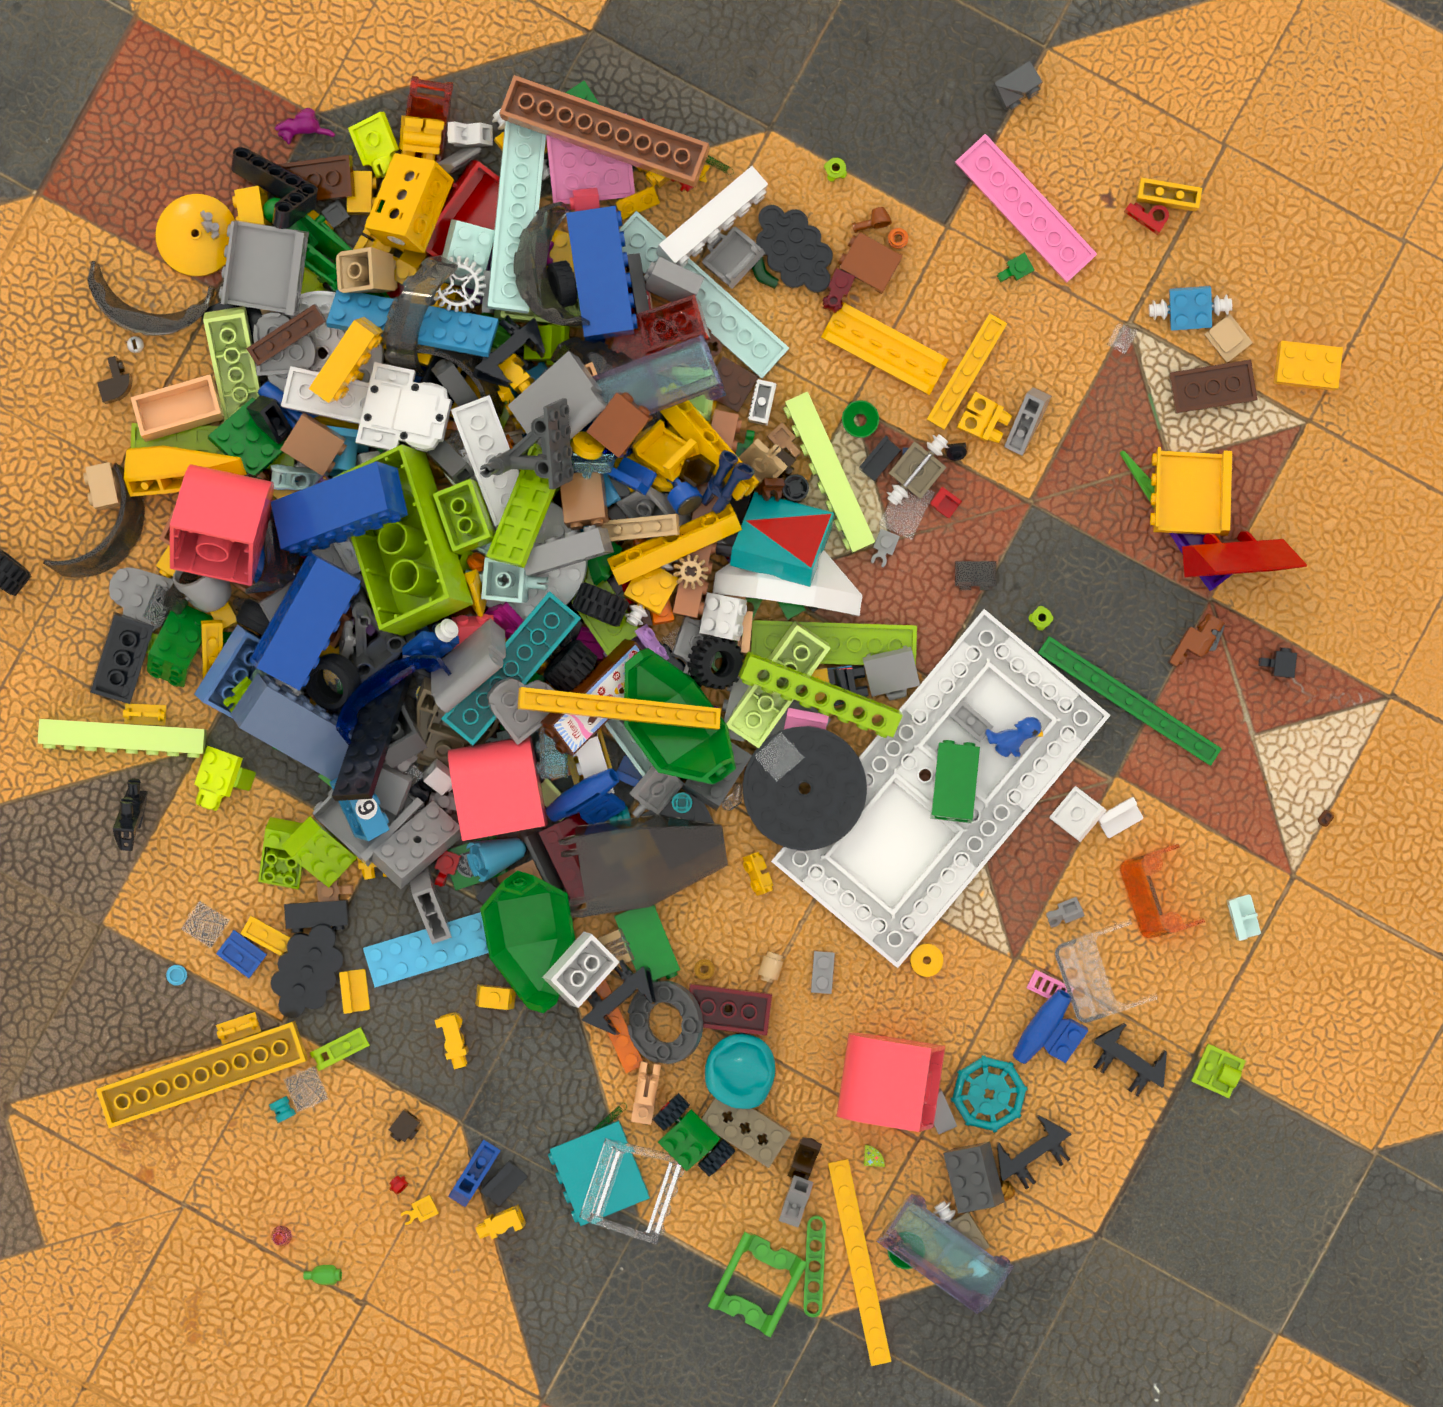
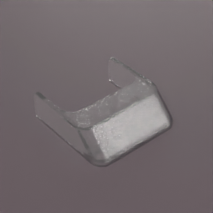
M1131 919L1066 941L1058 945L1055 950V957L1068 994L1072 997L1071 1004L1077 1019L1081 1022H1091L1158 999V995L1155 993L1128 1003L1117 1001L1096 944L1097 937L1132 925Z

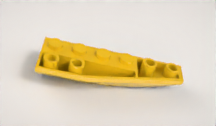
M164 445L129 448L126 450L124 481L130 497L179 492L185 472L190 464L247 476L241 457Z

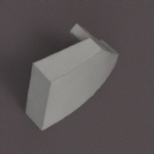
M941 1088L939 1089L934 1121L938 1134L957 1127Z

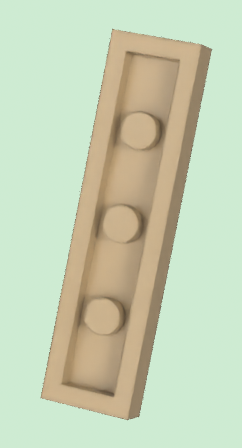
M678 514L609 520L608 523H603L604 525L600 526L601 528L608 529L611 542L680 535Z

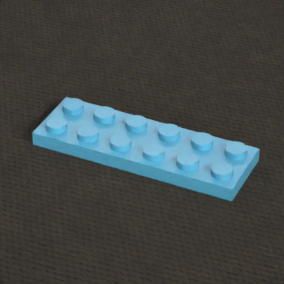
M481 912L448 922L452 938L434 944L431 943L427 930L423 929L364 947L363 950L374 987L489 953Z

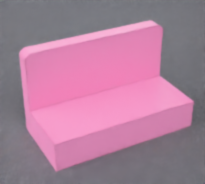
M788 708L784 730L801 726L818 727L826 730L829 716Z

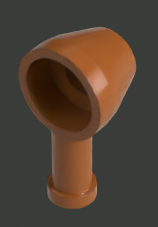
M877 207L872 210L870 220L854 222L852 225L854 233L868 228L879 229L891 225L892 221L884 207Z

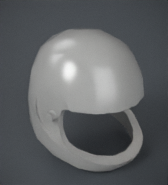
M176 570L173 574L172 580L179 592L184 593L185 599L189 600L194 607L206 613L222 608L230 599L232 589L229 581L202 576L190 584H180L179 579L183 571Z

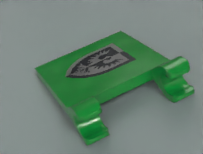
M496 835L487 836L475 841L496 840L497 837ZM469 843L448 850L462 855L455 875L450 874L455 891L480 883L479 879L481 878L472 874L467 861V854H470V848L467 849ZM504 869L492 878L503 875L504 873L508 872V869Z

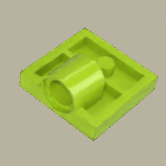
M1207 1043L1191 1081L1230 1098L1233 1089L1240 1080L1246 1061Z

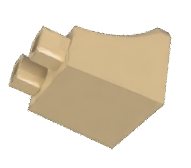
M373 247L340 252L336 256L338 290L342 293H384L395 291L397 289V281L394 278L396 261L393 259V254Z

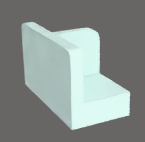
M1248 894L1226 900L1238 941L1261 934L1257 920L1258 914L1255 912L1251 895Z

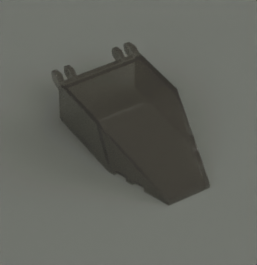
M660 814L641 816L639 819L635 817L577 826L575 835L559 840V845L576 843L577 849L561 852V857L578 855L585 896L572 898L569 900V904L579 905L586 902V908L571 911V916L577 918L651 907L728 866L721 824L684 820V818H672Z

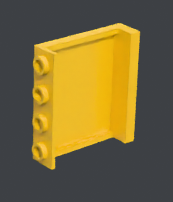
M1158 447L1156 453L1152 454V466H1155V473H1152L1151 485L1155 486L1154 493H1151L1150 504L1154 505V513L1150 514V525H1153V532L1199 535L1213 533L1218 536H1228L1231 520L1232 451H1224L1223 454L1161 451V447Z

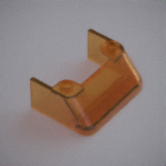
M1178 843L1126 859L1120 864L1119 871L1139 931L1146 938H1155L1205 923L1204 918L1201 917L1184 923L1178 913L1169 912L1163 914L1150 875L1162 869L1163 860L1161 854L1180 848Z

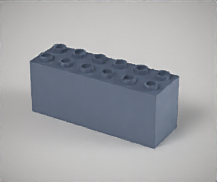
M257 673L231 713L238 727L328 779L334 780L338 778L355 725L352 723L347 725L343 722V718L335 713L332 715L328 714L327 710L318 704L314 706L309 703L310 700L304 695H295L292 693L293 690L287 685L282 684L280 686L276 684V680L267 674L262 676Z

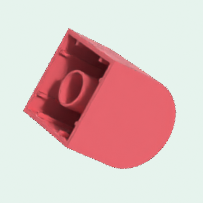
M190 464L185 472L170 522V569L252 586L269 524L274 483L272 481Z
M531 735L518 745L511 738L448 750L450 776L462 841L542 827L548 824Z
M848 1033L836 1116L856 1122L915 1132L934 1128L945 1046L880 1035Z

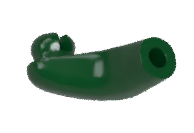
M762 256L752 267L753 274L759 283L775 289L779 279L772 276L766 270Z

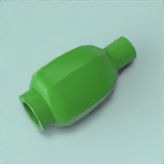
M334 1265L316 1266L312 1271H304L303 1278L304 1280H313L318 1285H335L337 1281L342 1280V1270L337 1269Z

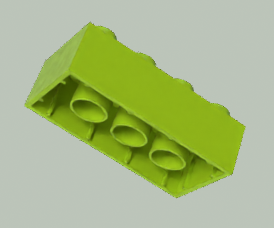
M401 444L339 475L376 461L398 468L408 515L402 517L399 522L383 524V527L380 529L367 530L364 535L351 536V540L379 630L405 636L472 605L473 601L458 554L452 552L433 496L438 490L425 452Z

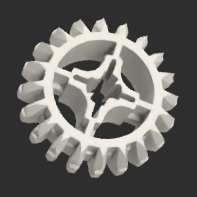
M451 256L449 257L450 264L442 260L443 268L438 265L435 266L439 274L432 272L431 276L436 278V280H431L430 285H436V287L432 288L430 292H438L434 300L442 299L439 304L440 307L447 303V311H450L451 306H455L454 311L458 312V306H462L463 312H466L467 304L471 309L474 308L473 300L476 303H480L477 294L484 296L485 293L479 290V288H486L485 283H480V281L485 279V275H477L481 273L482 269H473L477 264L475 261L469 266L468 257L462 263L461 256L457 257V262H454ZM452 268H463L470 273L458 276ZM446 272L451 282L444 290H441L440 281ZM454 278L455 280L458 279V282L459 280H464L461 284L462 290L452 288ZM474 278L475 289L471 296H469L465 285ZM457 292L464 300L455 301L449 299L446 295Z

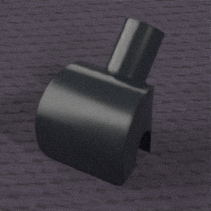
M419 779L410 788L409 793L415 798L418 797L424 803L432 788L423 779Z

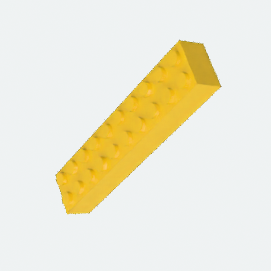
M292 1021L99 1087L96 1091L108 1127L112 1128L307 1061L308 1057L296 1022Z

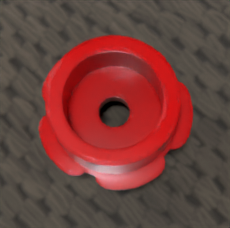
M396 1176L389 1183L391 1185L389 1190L393 1191L396 1195L401 1193L409 1184L405 1180L406 1177L402 1176L400 1178V1176Z

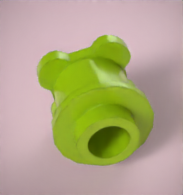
M832 158L824 164V169L828 174L827 179L830 182L837 178L843 179L846 177V165L842 159ZM833 166H838V167H839V170H838V171H834V170L832 169V167H833Z
M1039 606L1029 615L1028 619L1034 623L1037 630L1042 631L1053 621V616L1047 608ZM1040 614H1043L1045 616V620L1043 622H1041L1038 619V616Z

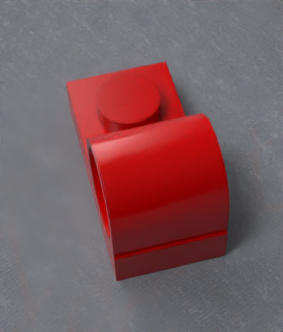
M1130 202L1124 213L1158 235L1169 218L1168 209L1162 205H1157L1147 214L1138 203L1133 205ZM1156 211L1161 212L1163 220L1156 221L1153 213Z

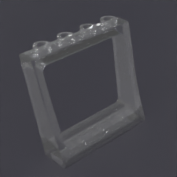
M605 1138L579 1217L592 1224L656 1245L659 1236H662L665 1227L663 1223L665 1217L671 1213L670 1202L672 1197L676 1196L678 1192L676 1184L678 1178L684 1174V1168L667 1152ZM625 1153L669 1161L648 1228L645 1232L603 1219Z

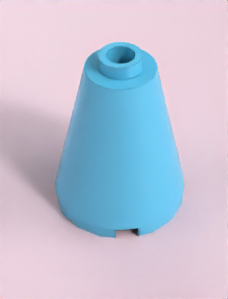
M519 838L473 841L467 845V849L470 848V854H467V861L472 874L481 878L479 881L484 882L523 858L526 846Z

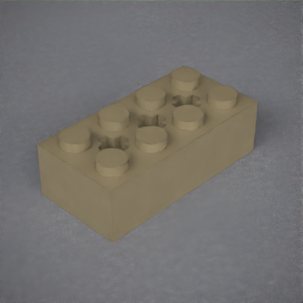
M715 1097L701 1118L715 1134L768 1168L791 1135L790 1130L756 1108H732ZM731 1111L733 1119L725 1121L723 1113ZM749 1123L750 1130L742 1132L740 1124ZM763 1133L766 1134L768 1141L766 1143H759L757 1136L759 1134L762 1136Z

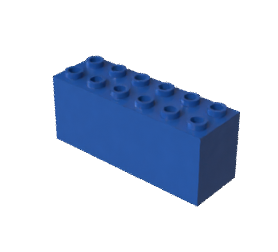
M616 206L566 213L585 341L634 334V329L638 328L636 313H631V308H635L633 293H628V288L632 287L630 272L625 273V267L629 266L627 252H622V247H626L624 231L619 232V227L623 226L621 211H616Z
M378 461L271 501L280 548L290 551V553L300 554L301 556H307L309 551L327 549L330 547V544L335 542H345L351 536L364 535L367 530L380 529L383 527V524L399 522L402 517L408 515L398 468Z
M309 551L249 661L257 669L300 691L302 687L307 685L310 678L308 675L312 668L315 669L317 667L322 650L325 651L327 649L332 632L337 631L340 625L339 619L342 614H346L352 596L359 592L361 580L350 572Z

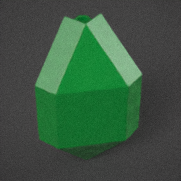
M646 648L639 651L625 663L624 698L714 708L693 678L651 649ZM721 716L720 729L718 730L624 720L625 728L658 773L715 784L722 781L736 769L728 726Z
M517 870L503 880L480 908L489 958L528 1009L545 1013L557 1004L559 994L542 977L576 940L569 900L566 892L534 875Z

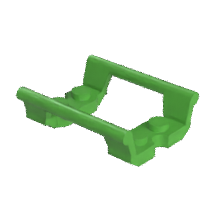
M744 1231L708 1307L714 1310H721L733 1317L736 1314H742L745 1317V1323L759 1329L764 1335L771 1337L807 1262L782 1247L777 1251L770 1248V1241ZM748 1250L752 1252L756 1259L776 1269H787L790 1272L791 1279L773 1315H767L759 1305L739 1295H728L724 1292L742 1254Z

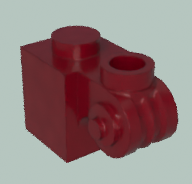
M836 268L828 286L830 293L822 300L823 309H828L835 314L842 309V297L847 298L855 276Z

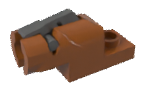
M1206 614L1205 618L1198 624L1197 630L1191 626L1187 628L1168 663L1174 667L1178 664L1182 665L1188 655L1185 653L1186 650L1198 657L1204 656L1208 651H1215L1225 623L1211 614Z

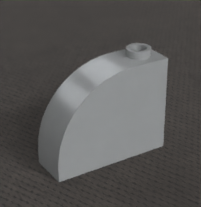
M427 867L410 881V887L431 943L434 944L452 938L438 890L429 867Z

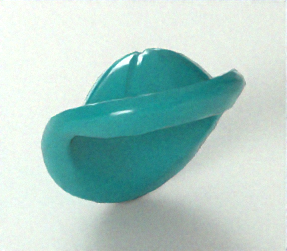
M734 1034L723 1038L712 1048L705 1064V1083L709 1092L717 1100L732 1108L751 1109L760 1106L767 1098L775 1078L776 1067L773 1053L763 1040L750 1034Z

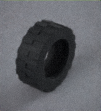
M564 260L549 263L546 274L553 304H555L556 308L575 305L577 302V288L575 276L569 262Z

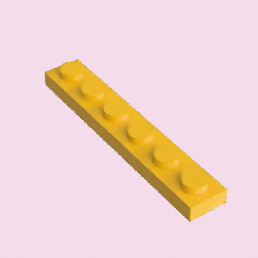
M989 313L929 414L927 421L945 430L1005 329L1006 322Z

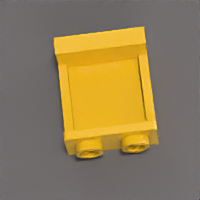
M662 420L652 425L633 445L636 459L672 482L680 475L685 460L700 454L696 441L690 438L686 442L666 429Z

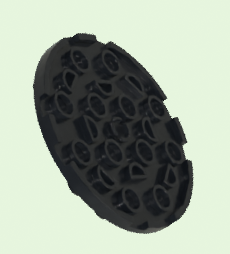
M792 727L777 732L765 740L760 748L756 749L744 773L743 797L746 810L752 822L768 839L789 849L817 850L839 841L855 826L866 802V775L859 757L841 737L818 727ZM806 782L810 784L811 791L808 794L800 793L799 786L801 783Z

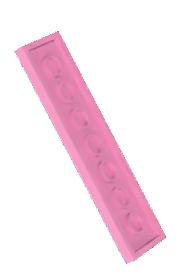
M986 134L955 161V164L1066 283L1097 255Z

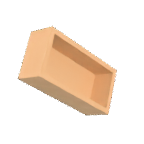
M211 375L131 397L140 435L145 442L225 419L215 380Z

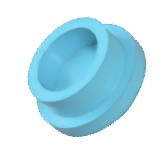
M181 965L171 966L166 973L168 982L172 985L183 984L187 979L186 969Z

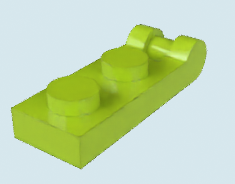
M359 1027L310 1052V1055L315 1059L316 1067L320 1071L370 1046V1043L362 1027ZM327 1052L330 1059L325 1061L322 1053Z

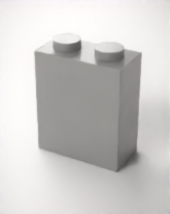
M660 256L656 263L651 262L644 275L647 291L687 310L697 296L704 277Z

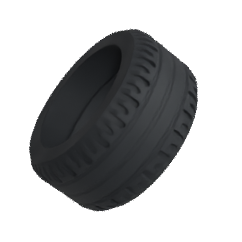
M246 599L236 615L238 623L262 636L270 623L260 604L251 599Z
M330 653L320 657L317 667L315 669L312 668L308 675L310 678L306 685L307 692L315 703L327 710L345 708L358 697L361 691L362 681L358 669L352 661L340 654ZM324 669L333 672L340 679L343 686V694L336 693L330 689L324 679Z

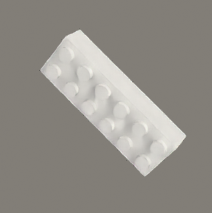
M751 166L658 245L657 256L684 267L691 255L696 257L703 250L705 243L711 244L718 238V234L722 229L726 231L734 224L733 221L737 216L743 217L749 211L751 204L757 205L761 202L767 193L768 183Z

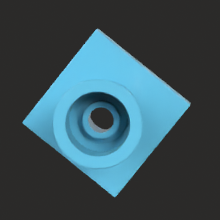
M327 426L345 437L344 444L347 445L341 456L337 454L333 459L336 464L331 470L330 476L335 477L356 467L357 453L369 452L370 446L356 444L358 433L356 429Z

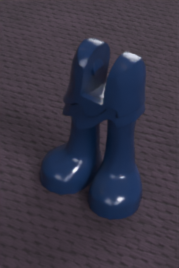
M727 450L721 452L719 468L716 475L712 476L708 482L701 502L707 506L716 495L718 500L712 508V511L716 514L722 512L732 498L731 495L739 482L749 480L755 473L754 469L746 463L736 464L738 457ZM734 467L729 480L725 484V477L727 476L729 471Z

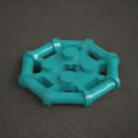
M982 1055L980 1059L957 1071L958 1076L951 1102L955 1104L966 1126L983 1128L995 1133L1013 1120L1020 1119L1028 1087L1025 1086L1015 1070L1014 1063ZM988 1066L1003 1070L1000 1075L988 1072ZM982 1067V1074L974 1079L969 1076V1074ZM1007 1074H1009L1016 1087L1010 1088L1004 1079ZM966 1080L970 1082L967 1095H961ZM988 1088L995 1091L992 1099L984 1098L983 1095L986 1094L985 1089ZM1011 1093H1017L1014 1108L1008 1105ZM962 1101H970L974 1108L971 1114ZM1005 1108L1010 1112L996 1121L995 1115ZM977 1114L990 1115V1122L977 1119Z

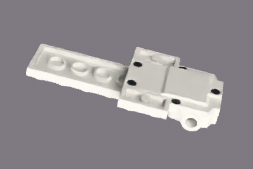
M374 362L370 383L357 380L351 381L347 386L349 391L343 399L340 398L338 401L328 403L309 390L319 372L290 366L281 403L282 408L360 424L356 444L388 451L399 446V441L408 444L411 448L428 452L434 450L439 442L444 441L452 401L448 397L447 389L434 383L414 382L415 370Z

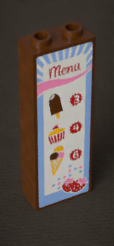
M624 639L571 692L624 698L625 663L641 651V648L636 641ZM549 713L540 723L545 728L544 733L555 742V748L561 754L565 753L573 756L609 719Z

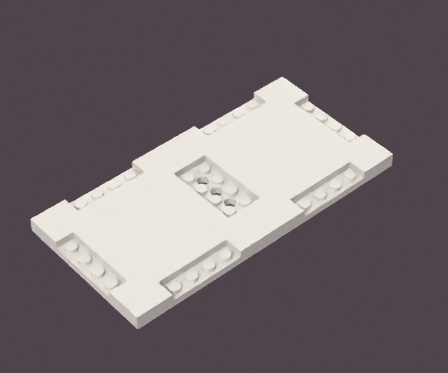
M985 609L981 611L920 686L901 706L899 710L903 716L894 737L887 736V738H883L877 735L859 756L866 775L867 795L862 814L852 830L834 844L817 850H794L783 847L771 861L897 968L1111 716ZM961 700H964L994 726L991 731L995 733L1007 729H1017L1014 725L1018 724V721L1026 717H1035L1041 722L1043 737L1025 740L1019 748L1020 757H1015L1012 753L1009 757H1004L995 750L997 744H990L988 742L987 736L979 742L954 721L949 714ZM943 740L955 741V744L963 745L964 742H970L980 747L972 823L930 819L938 755L937 746L939 742L943 743ZM922 769L930 771L931 777L928 781H922L919 778V773Z

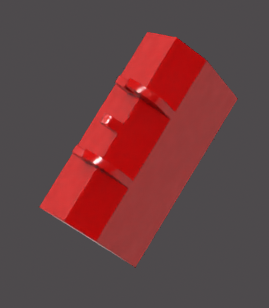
M471 160L455 183L453 182L425 250V254L438 263L442 259L451 219L491 230L495 229L500 177L479 161Z
M1241 531L1238 534L1237 539L1240 542L1222 543L1215 534L1209 533L1203 538L1205 544L1182 547L1185 578L1269 572L1307 567V564L1284 539L1257 541L1248 531Z

